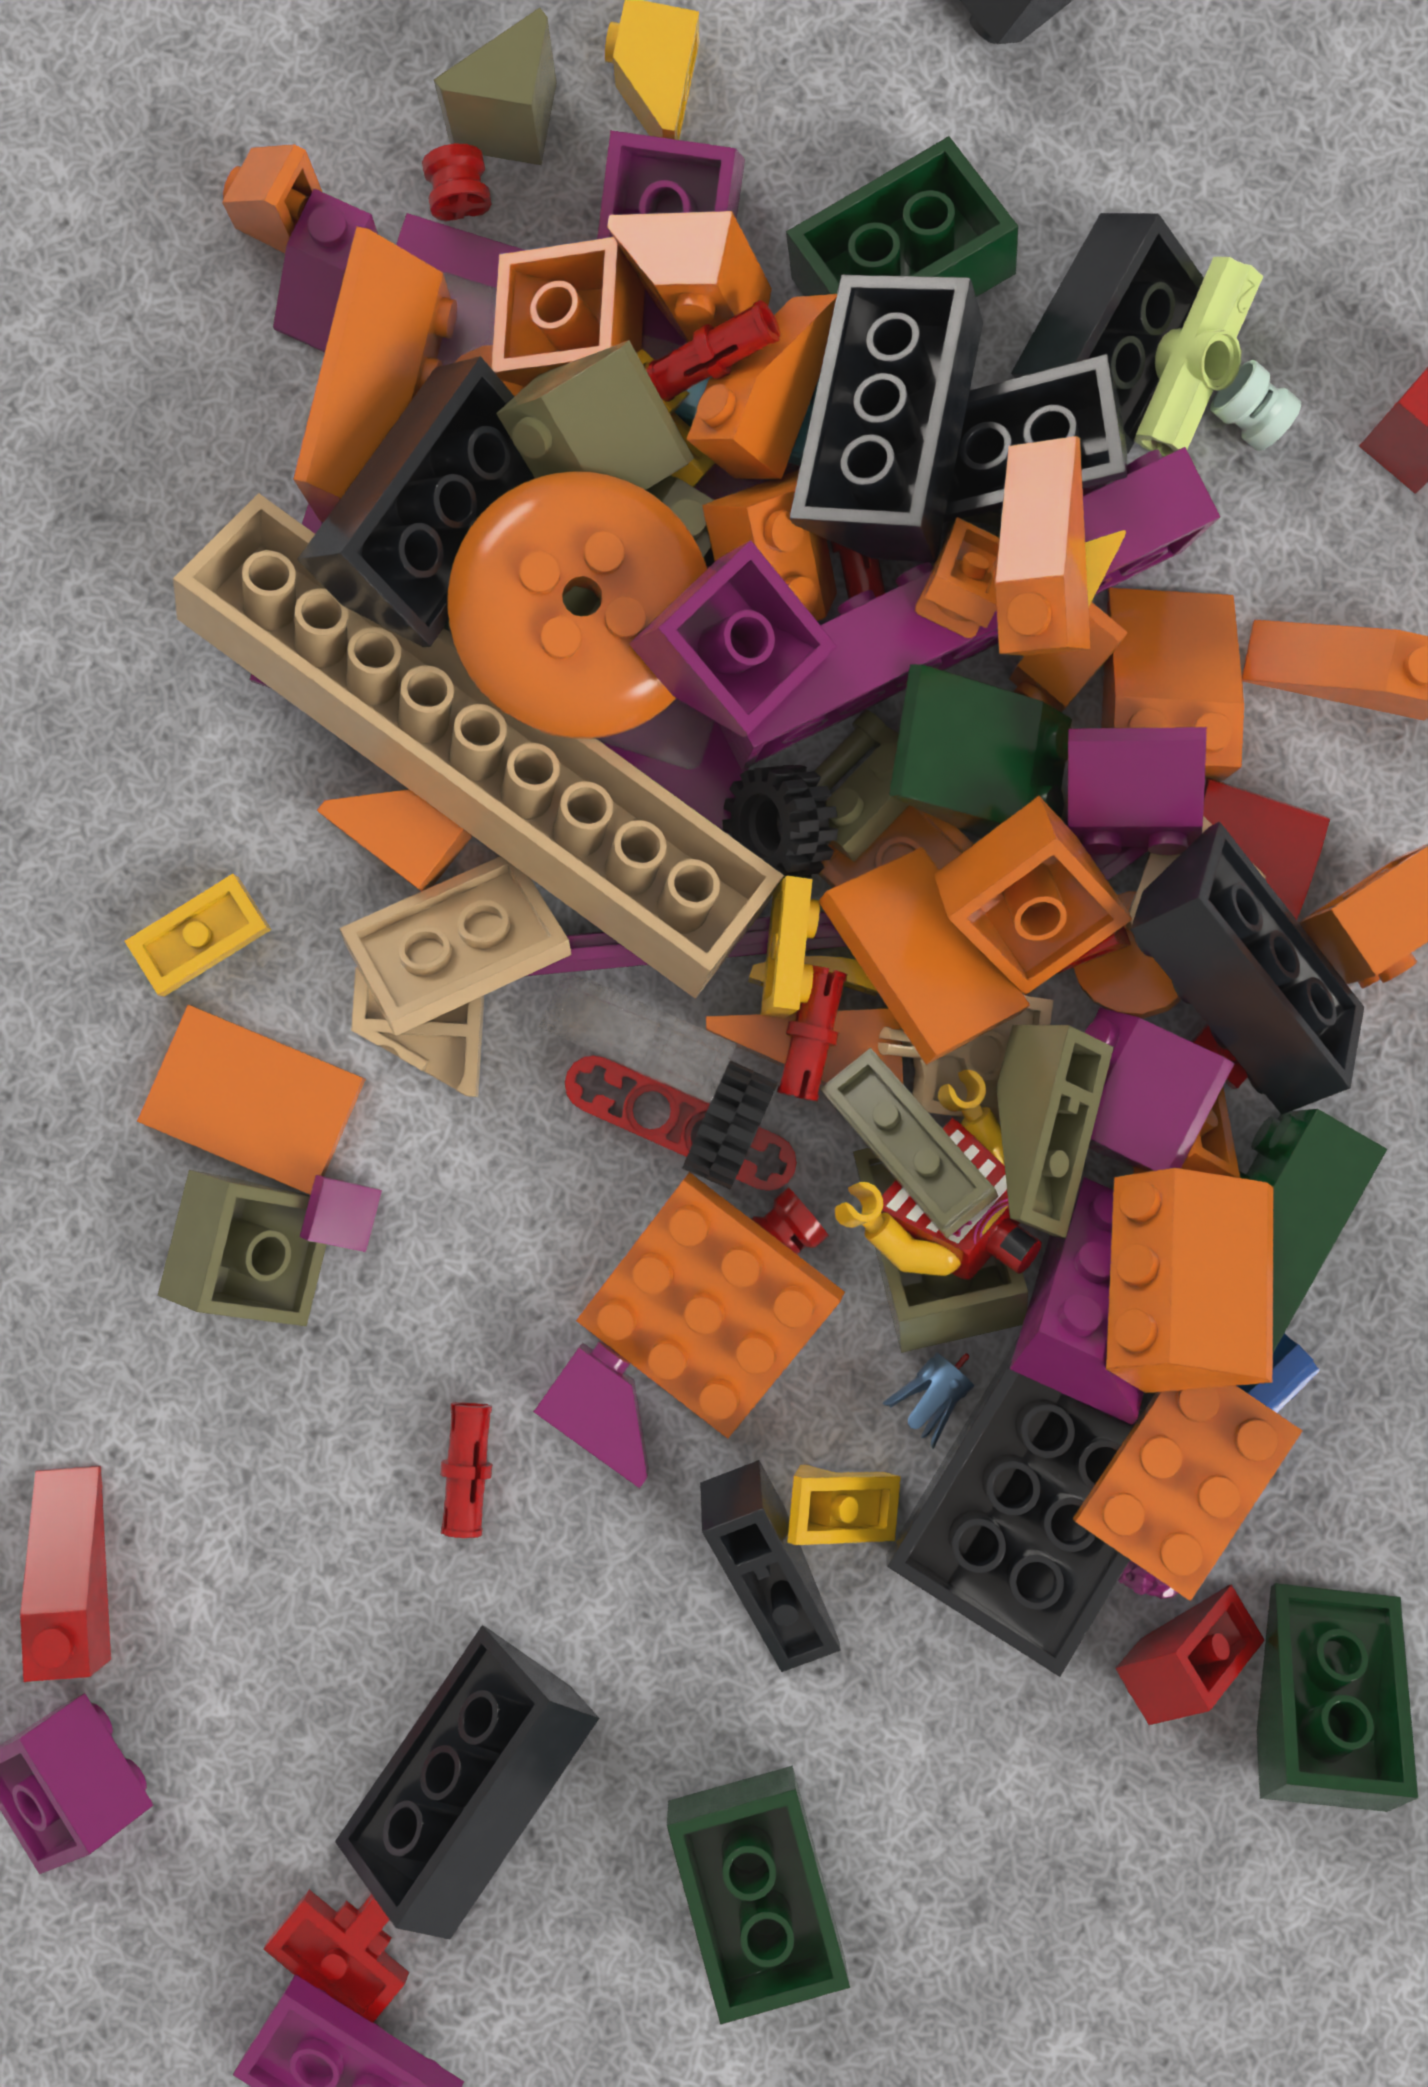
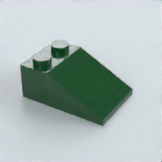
M910 664L889 796L981 839L1038 796L1061 819L1064 808L1061 788L1065 762L1068 760L1069 729H1072V719L1043 701L923 664Z
M1279 1583L1271 1586L1256 1730L1260 1799L1383 1812L1391 1811L1418 1799L1401 1597Z

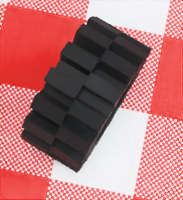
M803 765L754 768V770L744 771L740 774L742 780L733 781L729 788L735 797L725 798L723 809L731 812V819L722 820L723 831L731 830L733 839L783 874L782 880L786 876L808 879L812 878V874H819L825 868L822 861L830 860L834 852L826 844L827 841L837 840L838 829L829 827V818L837 817L836 806L826 807L824 802L832 794L828 786L817 787L821 777L815 771L806 772L807 767ZM778 811H779V814H780V817H781V822H782V836H781V838H780V835H779V832H778V827H777V812H778Z
M730 1060L682 1169L730 1190L761 1124L778 1081Z

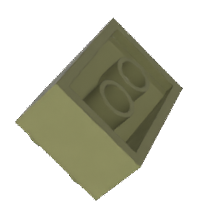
M869 1148L853 1151L859 1181L874 1185L883 1195L895 1182V1178L882 1163L870 1166L880 1161ZM875 1247L901 1353L1023 1325L1028 1309V1289L1023 1273L1017 1274L995 1257L991 1256L973 1278L961 1279L953 1274L938 1276L902 1272Z

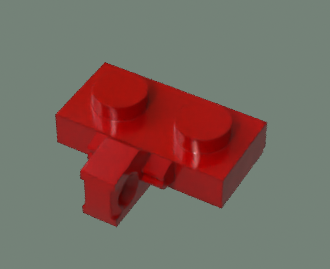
M309 1889L270 1936L263 1948L292 1974L325 1991L330 1997L371 2023H374L405 1985L409 1975L408 1970L384 1951L392 1937L382 1929L390 1919L372 1894L369 1895L359 1909L346 1900L336 1912Z

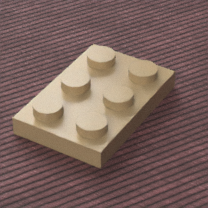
M501 856L339 928L348 951L395 1036L572 955L569 939L531 878Z

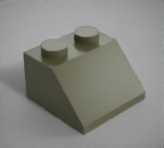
M629 340L539 374L496 413L535 478L563 472H594L626 480L647 490L688 465L694 458Z
M189 1170L157 1296L199 1313L307 1327L327 1245L299 1237L310 1196L237 1178Z

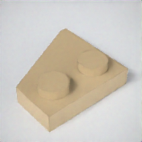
M355 967L351 1031L449 1085L463 1095L478 1097L484 995L395 1036L358 967Z

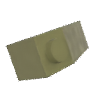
M1012 1025L996 1087L1010 1218L1060 1238H1066L1113 1051L1112 1046L1070 1025Z

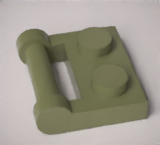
M867 709L852 723L854 731L814 770L821 777L817 787L828 786L829 790H831L872 747L875 748L873 753L825 801L826 807L836 806L837 817L829 818V827L838 829L837 840L827 841V843L853 862L909 806L889 796L899 733L886 726L879 717Z

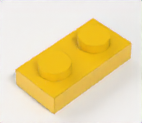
M231 874L124 942L157 995L165 997L272 929L240 878L235 874Z
M786 876L780 881L773 894L760 1015L787 1018L799 1010L800 1002L807 1003L809 1000L813 982L812 964L804 963L806 938H814L820 913L819 900L811 899L812 879Z

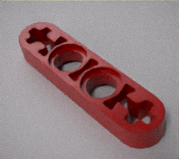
M596 1055L582 1057L574 1062L567 1071L565 1078V1089L568 1098L572 1104L582 1111L687 1157L692 1146V1129L698 1121L704 1119L710 1105L614 1061ZM596 1066L602 1067L606 1070L604 1081L620 1090L623 1088V1078L625 1077L637 1082L625 1098L621 1118L609 1113V1110L616 1103L613 1099L599 1094L594 1097L592 1103L582 1099L584 1088L576 1083L577 1077L581 1072L592 1074ZM648 1092L662 1094L670 1104L669 1119L664 1125L655 1129L642 1127L634 1118L633 1109L635 1102L641 1095ZM759 1127L750 1148L764 1152L769 1144L776 1145L780 1148L778 1159L786 1163L785 1170L782 1175L771 1173L766 1181L760 1180L755 1176L758 1166L744 1159L736 1180L765 1191L779 1189L786 1185L795 1174L797 1165L795 1151L784 1138Z

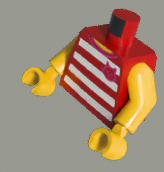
M964 1070L958 1072V1076L967 1089L965 1101L957 1097L954 1088L950 1084L941 1085L939 1088L938 1099L940 1104L949 1111H961L964 1116L961 1123L952 1118L944 1126L943 1130L991 1183L999 1197L947 1239L896 1180L883 1195L874 1185L868 1182H859L848 1187L850 1194L860 1201L862 1213H858L852 1205L844 1202L835 1207V1218L839 1224L845 1227L854 1228L862 1225L865 1228V1238L902 1272L938 1276L953 1274L961 1279H970L993 1256L1017 1274H1021L1038 1255L1042 1242L1020 1227V1222L1010 1218L1001 1126L990 1108H981L980 1106L986 1094V1085L983 1078L973 1070Z

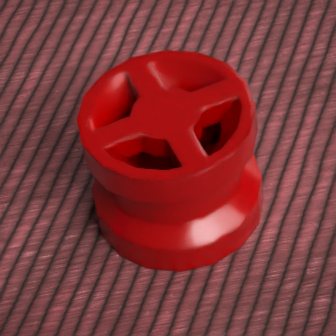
M454 143L435 148L424 156L422 160L424 176L433 187L428 197L432 216L447 222L464 219V216H481L489 211L492 202L489 187L481 182V176L485 171V164L480 149L469 144Z

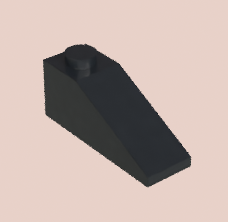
M760 1460L700 1482L702 1533L781 1672L841 1651L840 1641L800 1545L787 1543L789 1516Z

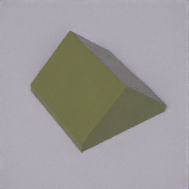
M538 8L433 79L448 139L451 144L459 143L476 146L482 151L483 156L542 165L557 81L548 17L541 8Z

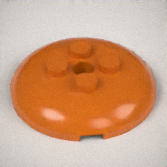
M573 471L538 477L522 483L495 500L481 513L461 542L454 559L448 587V616L454 646L462 665L479 691L500 711L507 713L518 721L536 728L542 733L571 739H592L620 734L653 719L677 699L672 696L629 643L707 570V566L696 541L681 519L666 504L643 488L617 477L594 472ZM574 586L587 588L599 597L600 607L595 613L580 617L566 609L563 603L564 595Z

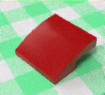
M1208 777L1204 787L1203 816L1212 825L1221 822L1250 861L1266 876L1265 880L1297 920L1321 854L1330 818Z

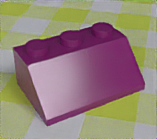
M1084 1177L1078 1187L1066 1238L1049 1236L1009 1369L1132 1425L1138 1418L1144 1392L1106 1369L1114 1190Z

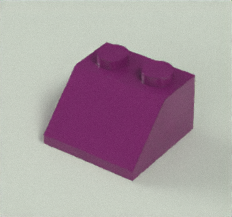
M610 130L597 239L613 237L607 228L610 215L732 211L737 220L745 165L744 157L736 148Z
M751 540L719 558L629 643L672 696L742 737L749 735L837 648V645Z
M1207 727L1069 729L1068 828L1077 836L1088 854L1111 855L1120 852L1121 847H1148V851L1153 854L1178 855L1186 850L1202 834Z
M1100 1007L1093 1022L1084 1033L1112 1046L1113 1051L1088 1148L1148 1172L1170 1168L1181 1169L1234 1063L1223 1056L1139 1017Z
M85 1693L63 1704L0 1745V1811L39 1875L90 1855L154 1805L146 1793L147 1783L142 1771L132 1760L123 1756L112 1738L113 1728L109 1717L100 1706L91 1703Z

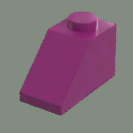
M313 189L286 245L273 323L274 330L325 352L356 226L370 229L378 234L372 214L317 189Z
M600 1341L594 1349H591L582 1342L533 1412L640 1489L648 1477L649 1465L635 1381L625 1373L630 1363Z

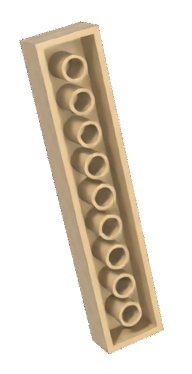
M260 493L173 578L177 620L695 999L766 908L784 877L775 868L596 738L571 739L542 733L540 730L500 711L479 691L470 679L460 661L452 634L445 628H443L431 647H421L342 606L297 560L315 533Z

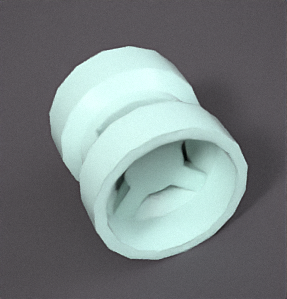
M1255 360L1247 361L1241 365L1233 383L1226 389L1218 390L1210 405V411L1224 423H1235L1242 429L1241 438L1256 451L1265 450L1283 436L1301 409V401L1288 389H1277L1270 383V373Z

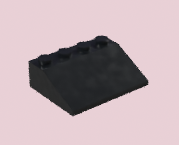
M1017 1338L886 1554L887 1567L1061 1677L1130 1561L1120 1552L1077 1524L1073 1517L1143 1411L1139 1410L1137 1420L1131 1425L1010 1370L1009 1368L1018 1342Z

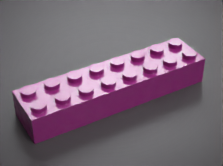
M1186 447L1165 457L1162 456L1159 449L1150 451L1127 465V478L1116 480L1108 485L1104 483L1082 489L1085 542L1122 530L1126 531L1125 537L1095 596L1183 552L1221 517ZM929 562L919 564L901 574L895 580L898 587L877 598L872 590H868L845 601L837 608L840 616L820 625L837 645V648L749 735L742 737L718 723L741 770L743 771L906 690L910 664H923L945 671L999 644L997 610L987 628L980 626L976 635L972 638H965L918 615L915 612V606L933 568Z

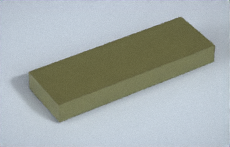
M871 1048L820 1088L824 1097L946 1239L999 1197L991 1183Z

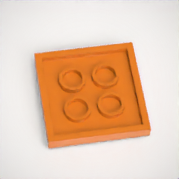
M689 1172L576 1321L728 1439L841 1302L845 1291Z

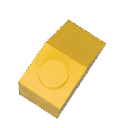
M625 0L620 23L611 21L608 27L605 43V62L614 64L615 87L648 135L679 140L699 47V11L643 0Z

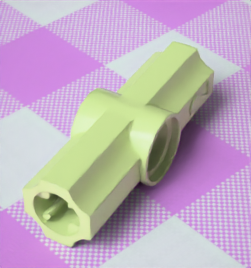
M1213 257L1183 328L1172 329L1161 339L1155 355V368L1160 380L1134 439L1143 448L1150 451L1159 449L1164 457L1183 447L1188 449L1213 390L1226 389L1238 375L1241 365V348L1237 335L1263 279V275L1253 266L1238 262L1231 257Z

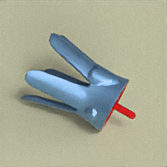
M936 1352L933 1358H930L917 1372L915 1379L882 1403L891 1408L908 1396L927 1390L909 1415L908 1425L912 1429H919L928 1420L921 1435V1438H925L939 1421L931 1439V1447L933 1449L956 1403L961 1398L966 1397L968 1392L975 1386L959 1371L969 1359V1354L965 1353L953 1365Z

